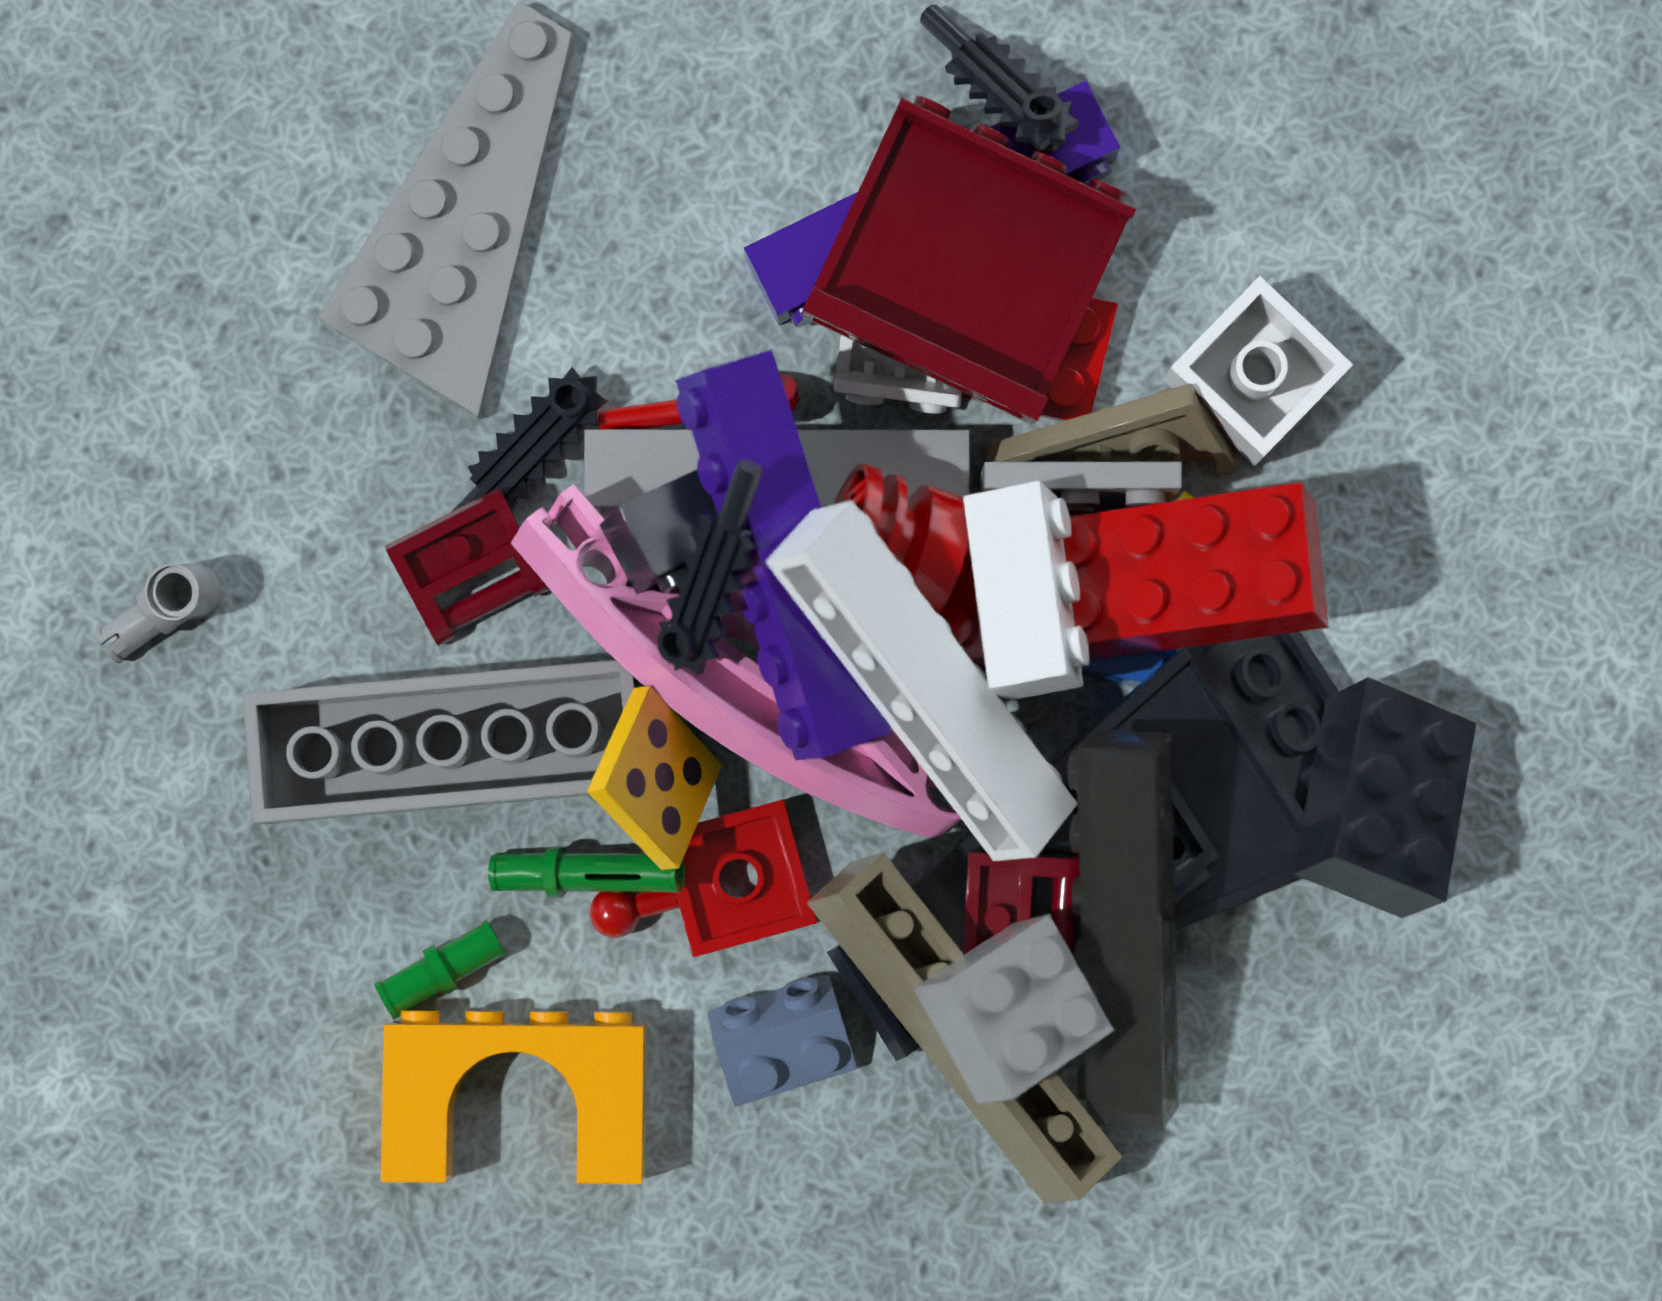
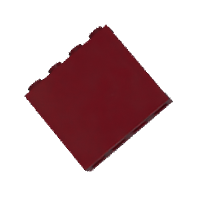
M916 96L912 103L901 97L800 316L1032 425L1039 420L1049 399L1047 397L1049 389L1127 222L1133 218L1136 209L1123 203L1126 194L1108 183L1091 179L1087 186L1066 176L1065 173L1068 167L1049 155L1033 151L1031 157L1028 158L1007 148L1010 141L1009 138L990 127L974 124L971 131L948 120L951 111L931 99Z

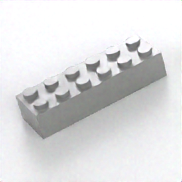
M616 660L242 693L252 823L269 825L590 796L587 792L588 787L632 689L638 687V680Z

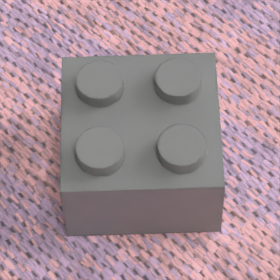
M1049 914L1012 923L913 988L977 1104L1015 1099L1114 1031Z

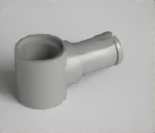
M198 563L164 564L155 568L148 576L144 589L136 595L137 603L106 626L100 627L95 631L98 643L103 645L108 641L111 645L104 649L105 653L114 662L120 664L127 659V656L158 633L162 632L168 635L186 620L201 619L210 615L217 607L221 597L220 583L217 576L208 567ZM182 575L189 580L192 587V597L185 608H182L174 597L175 583Z

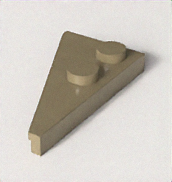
M1191 384L1163 389L1150 396L1116 406L1104 407L1090 414L983 445L984 462L1214 461L1215 473L1236 471L1234 449Z

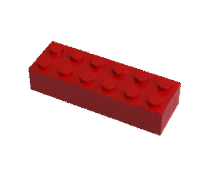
M1302 482L1070 517L1071 535L1070 537L1063 538L1066 562L1071 561L1074 564L1079 580L1080 599L1079 601L1072 602L1075 626H1081L1084 630L1088 644L1089 660L1329 628L1316 500ZM968 542L960 575L949 600L939 615L948 623L951 634L970 660L987 674L970 543Z

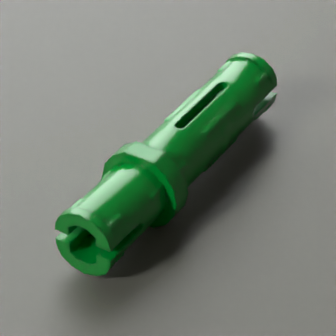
M548 847L546 852L494 853L495 855L490 857L488 867V879L492 891H545L548 898H562L567 891L679 893L684 888L686 877L684 857L678 869L661 870L647 854L567 853L564 847Z

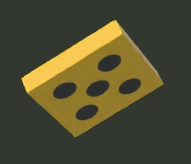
M651 686L636 687L632 689L587 792L661 870L678 869L722 764Z

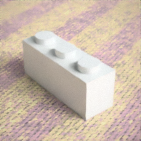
M1040 480L963 496L989 689L1009 701L1083 687L1081 666L1089 664V650L1083 628L1075 626L1072 602L1079 601L1080 586L1074 564L1071 561L1066 562L1063 538L1070 537L1071 523L1064 499H1057V496Z

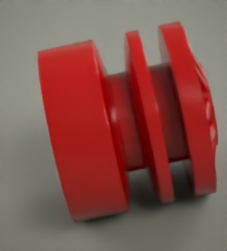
M865 463L858 464L848 474L833 505L852 500L856 507L870 518L879 538L897 562L901 563L910 572L915 586L935 613L940 614L949 600L960 575L968 548L969 536L964 498L930 485H922L908 499V484L903 476L888 474L884 478L880 468Z

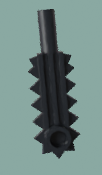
M930 5L923 11L920 16L921 25L951 52L952 60L945 66L946 73L955 75L954 85H971L969 99H986L984 106L985 114L1000 113L1002 115L999 122L1000 129L1016 128L1015 143H1026L1031 151L1050 154L1057 151L1061 146H1065L1066 134L1079 128V122L1070 115L1072 109L1071 102H1061L1058 95H1056V87L1040 88V73H1024L1025 58L1009 59L1010 44H998L996 35L987 38L981 32L975 36L976 40H974L938 5Z
M571 367L563 379L548 378L549 396H530L532 414L530 416L513 414L515 431L512 434L496 433L497 450L495 452L478 451L479 463L468 466L472 474L470 480L476 486L452 511L498 488L502 491L512 511L517 499H528L527 481H546L544 464L546 462L563 463L562 445L564 443L581 444L579 433L581 425L598 426L597 410L608 402L597 393L598 377L582 378Z
M739 460L737 462L720 513L714 516L707 514L699 515L700 529L690 531L696 548L695 551L682 554L688 571L687 574L674 577L680 589L679 597L666 600L672 612L671 619L658 622L661 627L657 637L658 651L666 662L674 665L675 671L687 666L697 675L704 673L707 660L720 657L717 647L721 637L728 634L722 622L723 615L736 612L730 599L731 592L744 589L738 572L740 569L753 566L748 556L756 548L750 541L753 532L748 529L743 530L764 471L755 462L749 460Z

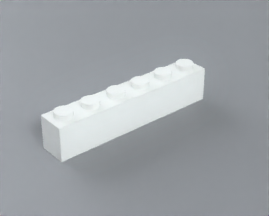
M852 500L812 510L765 561L992 860L1001 861L1036 857L1078 804L1062 783L1059 772L1043 758L1026 735L1022 722L1010 713L997 694L989 689L986 674L970 660L951 634L948 623L939 614L935 613L915 586L910 572L901 563L897 562L879 538L870 518L860 511Z

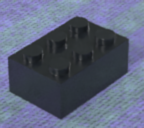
M1370 677L1327 697L1293 875L1400 918H1405L1446 902L1476 723Z

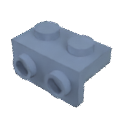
M829 975L813 979L799 978L789 982L783 988L754 997L742 996L733 998L721 1007L711 1009L707 1013L713 1043L734 1107L857 1070Z

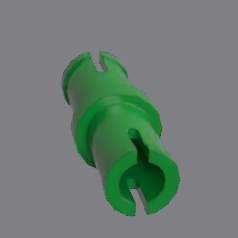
M486 919L481 922V925L439 949L434 944L424 949L422 952L425 957L382 982L375 983L374 986L389 1014L395 1020L400 1017L401 1011L411 1009L442 990L447 995L457 990L459 987L456 982L507 954Z

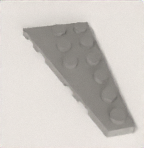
M520 1L512 10L317 317L324 324L479 419L481 418L485 401L484 396L492 364L495 361L499 344L498 339L532 210V201L539 173L541 174L546 153L545 148L554 111L557 109L574 39L570 31Z

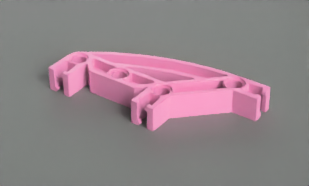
M574 484L559 494L548 513L542 507L524 520L511 544L560 602L625 670L644 686H651L670 708L711 738L762 770L812 796L893 828L927 838L940 837L963 821L949 802V808L947 809L939 806L933 800L930 787L938 789L891 726L892 733L824 758L795 761L792 750L784 744L778 730L777 718L780 711L772 687L763 679L757 663L722 638L747 640L757 651L760 650L753 625L744 617L740 609L737 591L731 592L730 595L736 612L723 615L722 622L728 634L721 637L717 647L720 657L707 660L704 673L697 675L687 666L675 671L674 665L666 662L660 655L657 647V637L661 631L658 622L671 619L672 612L666 600L679 597V587L667 593H662L657 584L636 594L599 526L604 521L603 517ZM558 523L576 550L568 549L548 528ZM590 566L599 570L604 575L607 584L592 582L586 577L582 567Z

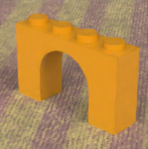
M439 1010L401 1011V1022H391L383 1025L381 1182L446 1183L453 1178L454 1109L459 1088L467 1074L486 1057L504 1052H522L539 1057L556 1068L569 1084L577 1108L576 1184H642L645 1180L647 1024H633V1012H594V1024L568 1023V1011H530L529 1023H504V1011L471 1010L465 1011V1023L440 1022Z

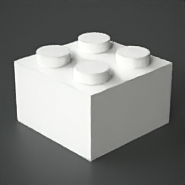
M1259 276L1170 367L1163 380L1171 388L1191 384L1228 442L1248 462L1255 466L1353 364Z

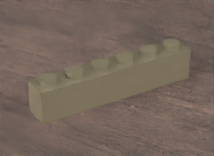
M883 852L850 862L807 902L812 911L1043 1203L1080 1201L1122 1158L1121 1154L1055 1071L1015 1099L977 1104L913 990L914 987L964 954Z

